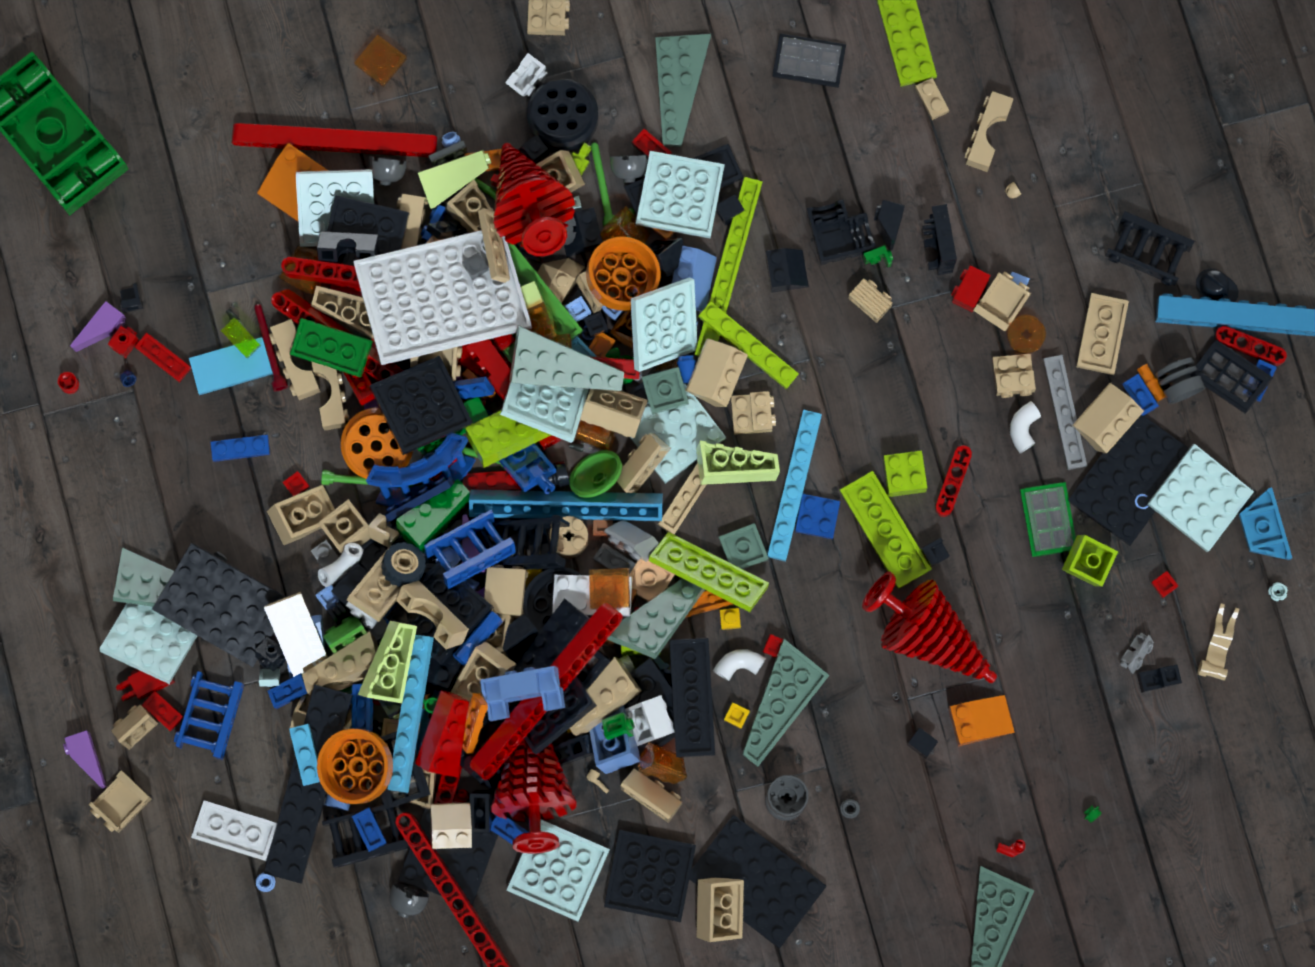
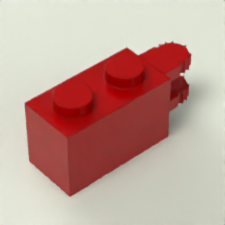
M136 669L131 672V676L127 677L128 680L118 684L116 689L120 691L131 685L133 690L124 694L121 697L122 701L129 700L135 696L142 700L150 696L154 691L157 692L175 683V681L172 679L170 684Z

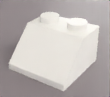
M662 696L646 700L625 709L626 715L632 718L635 728L633 733L638 746L674 733L673 722L668 716L667 706Z

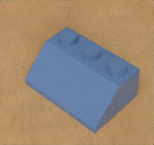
M682 246L679 267L674 270L672 283L689 277L694 279L696 310L703 311L708 303L717 257L697 248Z

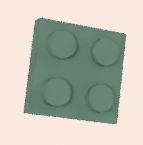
M679 367L642 377L652 415L689 405Z
M755 523L719 537L727 561L741 569H746L769 560Z

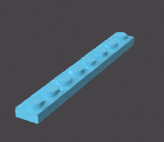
M803 410L767 555L769 558L786 562L822 416L820 413Z
M415 635L393 753V773L388 785V790L409 792L433 637Z

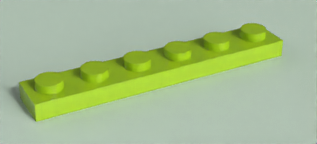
M711 301L698 316L736 349L747 354L748 359L785 389L798 376L799 373Z

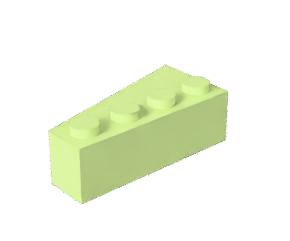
M699 441L696 454L700 484L776 481L780 473L778 455Z
M394 621L389 622L358 695L397 703L403 702L417 626Z

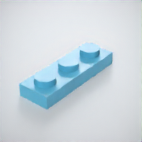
M305 724L290 728L303 786L320 782L317 773L318 757L310 725Z

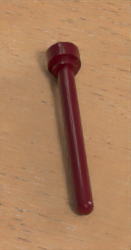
M256 304L254 309L274 377L271 383L273 391H281L288 388L286 379L280 374L262 306Z

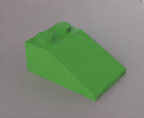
M349 616L342 621V625L337 628L333 626L325 632L326 635L323 637L334 654L367 633L357 617L354 616L352 618V616Z

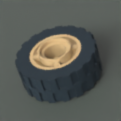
M396 543L385 552L381 564L382 574L387 581L391 582L390 584L397 587L420 581L426 567L424 554L413 544Z

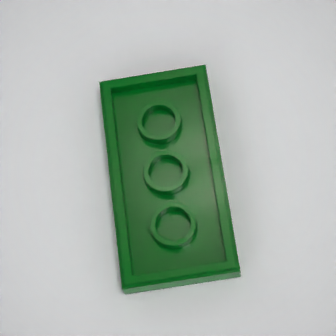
M301 318L290 355L362 377L373 341Z

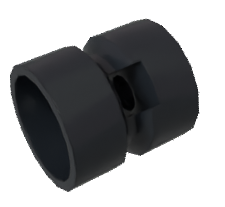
M564 460L553 463L556 473L548 477V479L554 486L563 487L569 485L570 482Z

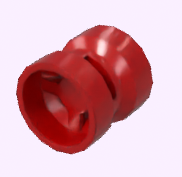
M64 372L58 377V385L63 392L74 394L78 391L80 384L73 373Z

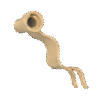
M1221 603L1215 620L1214 634L1208 646L1206 661L1201 660L1197 674L1225 681L1228 670L1224 669L1226 655L1233 639L1234 625L1239 608H1235L1227 624L1226 632L1223 634L1222 618L1225 604Z

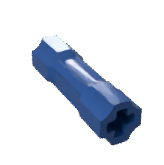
M490 611L469 638L460 645L453 654V657L462 665H466L475 647L483 644L503 622L496 613Z

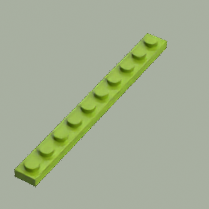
M744 177L738 198L744 208V212L732 219L710 301L725 313H727L763 181ZM705 322L703 323L696 348V357L700 356L706 339L718 342L720 335Z

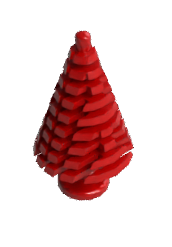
M504 143L501 147V163L493 221L496 232L500 237L505 236V241L512 245L521 242L520 246H523L531 255H551L560 250L566 242V228L569 225L564 222L573 219L575 209L572 208L575 205L574 197H572L569 189L564 187L553 176H550L540 166L536 165L524 154H521L510 143Z
M886 572L873 584L863 600V610L873 612L884 603L895 611L890 619L892 622L886 626L883 632L884 634L881 638L882 648L898 654H905L910 658L917 656L916 659L929 661L927 663L939 665L944 669L950 668L954 672L961 671L966 676L972 674V677L975 679L984 677L989 683H993L996 680L997 674L989 670L990 664L987 659L982 660L984 657L980 649H977L976 642L974 640L971 642L970 633L965 629L962 621L958 620L957 613L952 610L950 603L944 599L946 597L942 591H938L939 587L933 579L919 585L903 602L891 594L896 583V577L892 572Z
M523 739L506 759L505 766L502 769L501 781L498 784V789L501 792L496 789L495 799L491 806L492 813L500 818L507 819L506 812H509L514 821L525 822V816L522 811H525L529 817L530 832L518 835L513 840V849L517 852L538 854L557 849L560 846L559 837L553 833L541 832V815L544 820L554 819V813L550 807L555 809L559 817L568 814L566 805H569L572 811L576 808V799L572 795L570 785L566 783L568 782L567 778L562 773L563 769L558 762V757L554 752L552 743L536 755L532 752L525 739Z

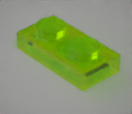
M235 317L221 330L247 359L261 347L260 343Z

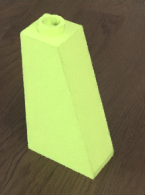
M481 150L419 172L418 175L430 208H435L489 169V164H491L489 154Z

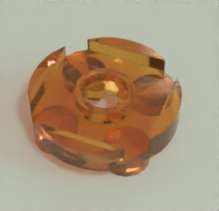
M1019 316L1008 328V342L1013 350L1024 354L1033 353L1039 350L1045 341V327L1034 316ZM1025 330H1028V333H1032V336H1029L1028 339L1021 335Z

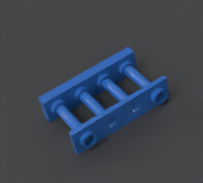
M492 510L479 514L469 522L437 539L430 540L424 545L427 558L435 555L446 572L443 573L448 589L516 553L515 544L511 537L503 540L492 525L495 522ZM486 528L497 545L486 549L475 534L477 531ZM469 537L480 554L469 558L459 544V541ZM452 546L463 563L452 567L442 553V550Z
M197 671V675H193L191 680L192 692L180 732H176L174 742L176 747L182 749L183 743L209 749L214 753L213 757L223 760L244 684L235 681L234 686L231 685L229 687L203 680L204 674ZM200 687L228 694L230 697L229 703L221 705L197 698ZM194 706L221 712L222 715H225L223 723L217 724L191 717ZM189 724L217 731V734H219L217 742L214 741L213 743L187 736Z

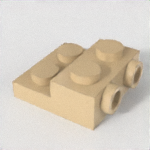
M529 0L527 33L535 35H565V29H569V18H566V11H570V0Z
M1031 354L992 358L996 396H1001V398H1009L1013 394L1030 396L1035 392Z
M769 391L731 396L734 435L772 432V426H776L775 415H771V407H774V397L770 396Z

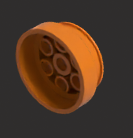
M614 237L604 241L594 250L587 264L586 280L591 293L601 304L610 309L627 311L631 310V298H634L628 296L627 292H632L636 297L656 290L660 281V266L653 251L641 241L630 237ZM606 261H611L614 266H609ZM624 261H630L632 266L626 265ZM597 276L604 277L606 281H600ZM616 276H621L624 281L617 280ZM635 276L641 277L643 281H637ZM608 292L615 293L616 297H611Z
M370 407L355 414L345 426L341 437V452L346 464L354 473L367 479L373 468L365 466L364 460L366 458L373 459L375 465L405 468L413 455V451L402 455L399 447L394 448L391 445V439L394 437L390 429L385 433L380 431L379 424L386 423L379 407ZM360 426H369L370 433L368 435L362 434ZM374 440L382 443L380 450L372 448L371 444ZM360 443L363 446V450L355 452L352 445ZM391 456L394 459V463L386 465L383 462V458Z
M345 729L332 735L321 748L317 761V773L322 787L332 798L347 804H363L376 799L385 791L392 777L393 759L387 744L377 734L364 729ZM351 744L355 746V751L353 754H351L349 751V747ZM370 745H372L374 749L372 755H369L368 753V747ZM341 761H343L345 764V767L342 771L339 768V763ZM360 761L363 763L361 772L357 768ZM378 763L382 765V770L379 773L376 770ZM349 778H351L353 781V785L351 788L347 786V781ZM368 779L372 783L370 789L366 788V781Z

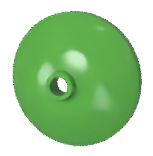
M608 450L588 455L576 465L569 479L571 490L577 496L584 498L595 497L605 493L617 482L622 471V461L616 453Z

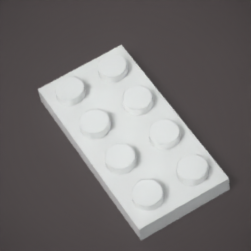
M555 575L552 613L555 612L565 598L585 615H593L601 605L608 603L623 616H630L632 577Z
M203 801L191 838L267 861L277 823Z

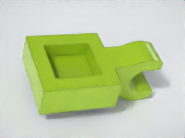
M586 143L583 144L578 155L574 152L571 155L581 176L590 163L586 160V157L591 151V146Z

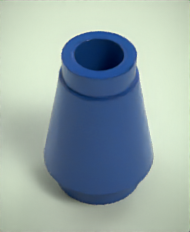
M693 356L678 357L677 365L683 384L689 383L694 371L696 360H694Z

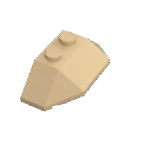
M566 258L543 263L537 274L564 306L576 285L578 275L584 271L585 267Z

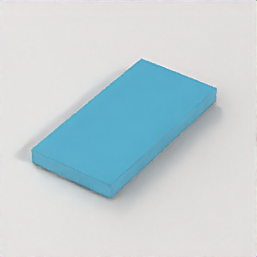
M262 337L189 358L199 395L273 374Z

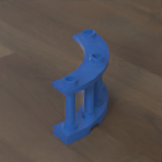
M455 433L448 435L432 456L414 462L409 467L399 468L398 466L385 467L374 465L366 482L368 485L377 486L381 489L375 501L376 504L391 506L396 503L398 506L403 503L402 499L411 494L414 497L419 494L418 491L427 485L430 488L435 485V481H430L429 478L440 472L442 474L437 479L443 476L446 479L451 476L454 481L457 479L461 481L476 461L474 458L464 456L462 453L468 442L467 437ZM455 459H457V461H456L453 465H451V466L448 468V466H449ZM419 482H422V483H423L422 485L415 486V487H409V486H408V485L416 484V483H419Z

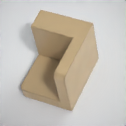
M380 513L368 525L370 538L388 548L399 536L398 531L387 526L386 516Z

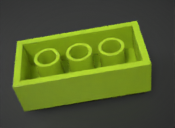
M501 411L465 428L466 437L484 468L551 435L500 415Z

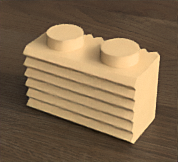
M863 279L849 294L848 299L877 323L892 307V298L885 292H879L876 289L877 285L873 281Z

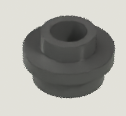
M847 799L842 802L840 811L844 817L851 819L859 814L860 806L857 801ZM849 805L853 806V812H848L846 807Z

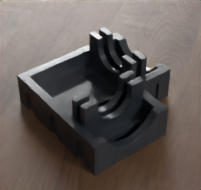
M843 199L827 206L807 208L806 214L810 221L809 225L812 236H814L817 254H819L820 265L845 260V258L861 256L866 252L876 249L867 213L848 217ZM836 209V211L817 215V213ZM861 225H864V226H865L866 234H867L868 241H869V243H867V244H866V241H865V238H864V234H863V230H862Z
M947 204L932 206L933 214L929 215V219L924 220V224L930 225L922 226V231L929 230L924 231L923 236L932 235V238L924 239L923 243L924 248H934L938 253V258L935 261L928 262V271L937 269V275L953 273L957 256Z

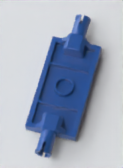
M491 410L488 411L489 415L493 414ZM535 443L499 460L501 465L524 492L537 484L545 494L550 493L547 489L551 492L555 489L554 484L551 483L548 477L556 473V468Z

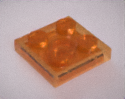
M377 34L354 62V65L384 87L407 60V56Z
M628 568L589 570L591 610H598L604 603L610 604L615 609L630 608Z

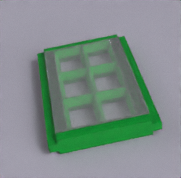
M1066 482L1020 489L1032 557L1070 552L1076 536Z

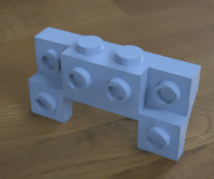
M555 666L540 669L530 667L523 669L524 672L508 671L502 676L481 679V691L488 704V719L495 721L510 718L508 702L542 696L545 711L565 708L558 668Z

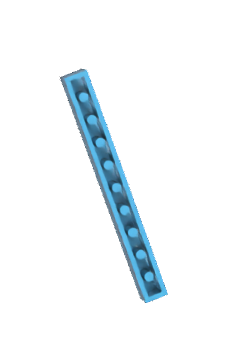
M1162 294L1156 302L1155 322L1215 328L1227 326L1237 330L1315 336V308L1306 309V306L1298 305L1295 308L1287 307L1286 304L1270 306L1266 302L1249 304V301L1240 300L1237 303L1230 302L1229 299L1214 301L1209 297L1192 299V296L1189 295L1173 297L1172 294Z
M470 490L469 517H477L483 512L492 510L494 518H551L552 515H560L562 517L571 516L587 520L662 521L663 494L605 492L595 497L584 498L577 496L574 492L549 491V494H545L544 491Z

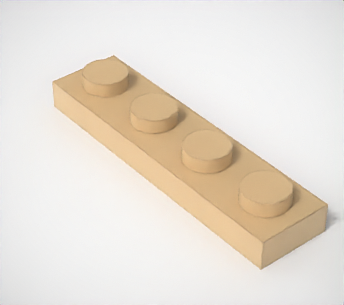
M482 208L478 211L491 279L506 283L510 280L502 237L496 232L493 222L494 211Z
M698 463L663 515L662 521H659L657 524L672 534L676 533L707 485L700 484Z

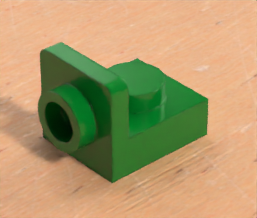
M885 246L863 254L865 265L868 263L871 265L877 264L883 258L886 267H891L893 256L891 251L887 250Z
M623 712L602 720L605 738L608 740L623 734H627L629 737L634 736V722L632 718H629Z

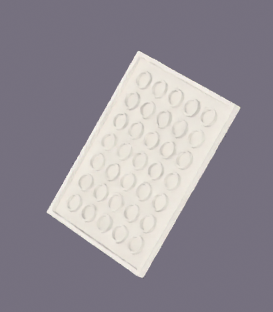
M482 230L353 261L381 365L516 333L518 325L527 330L532 329L505 236L502 237L510 276V280L506 283L491 279L490 270L472 280L462 265L464 260L478 252L488 265Z

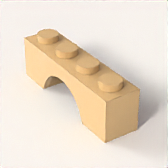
M993 91L990 97L986 96L983 107H986L985 113H980L977 124L980 125L978 131L974 130L971 141L974 142L972 148L968 147L964 157L968 159L966 165L988 172L995 149L988 143L986 131L992 124L1006 121L1013 98Z
M292 319L270 327L272 333L269 336L272 344H277L279 350L276 351L279 361H283L285 364L283 372L286 379H291L292 385L289 387L293 397L297 395L298 399L302 400L320 393L313 372L301 370L292 362L290 352L297 332Z
M312 362L315 376L326 379L332 388L329 401L319 408L324 431L345 427L347 425L346 421H349L348 410H344L343 403L346 402L345 392L340 389V384H343L342 374L338 373L336 369Z
M420 581L401 587L396 601L408 613H418L429 618L437 629L434 638L445 649L463 644L469 629Z

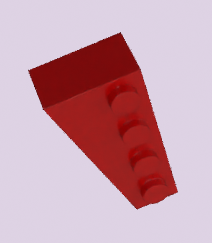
M489 339L463 345L464 350L482 374L489 380L504 402L510 384L511 365L505 357H501L499 354L500 350Z
M440 692L415 762L416 765L427 772L458 777L469 701L455 693Z

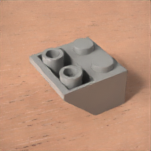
M625 520L606 528L604 531L609 536L608 540L615 545L616 549L623 553L627 551L630 553L629 556L637 561L641 559L647 562L659 544L652 535Z

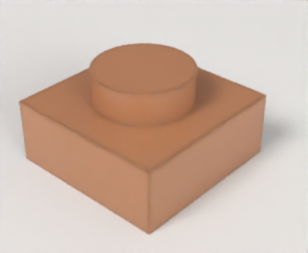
M593 520V536H608L604 531L613 525V520Z

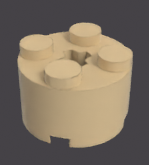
M566 516L563 519L568 521L570 526L560 527L557 553L564 558H574L586 549L588 545V531L580 519ZM552 528L550 529V533H549L550 541H551ZM567 534L573 536L571 541H567V538H565Z

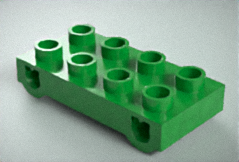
M33 51L0 76V133L69 216L129 170L116 150L102 136Z

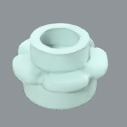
M1276 582L1269 587V595H1271L1274 601L1284 600L1287 597L1286 593L1288 590L1284 584Z

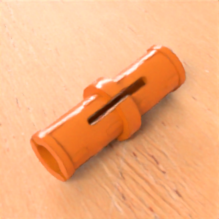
M1148 364L1138 368L1137 371L1156 402L1165 398L1164 391L1158 383L1159 380L1155 378Z

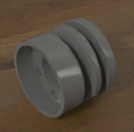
M1193 358L1174 361L1155 374L1157 379L1164 378L1160 381V386L1170 385L1164 391L1168 404L1185 400L1206 388L1201 376L1191 377L1197 371L1196 366L1190 367L1194 364Z
M783 775L776 778L771 783L765 796V805L768 812L774 818L781 821H790L797 818L803 812L808 802V790L805 783L792 775ZM785 795L788 796V800H791L787 804L781 799Z

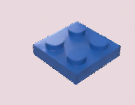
M802 494L795 532L833 540L840 501Z

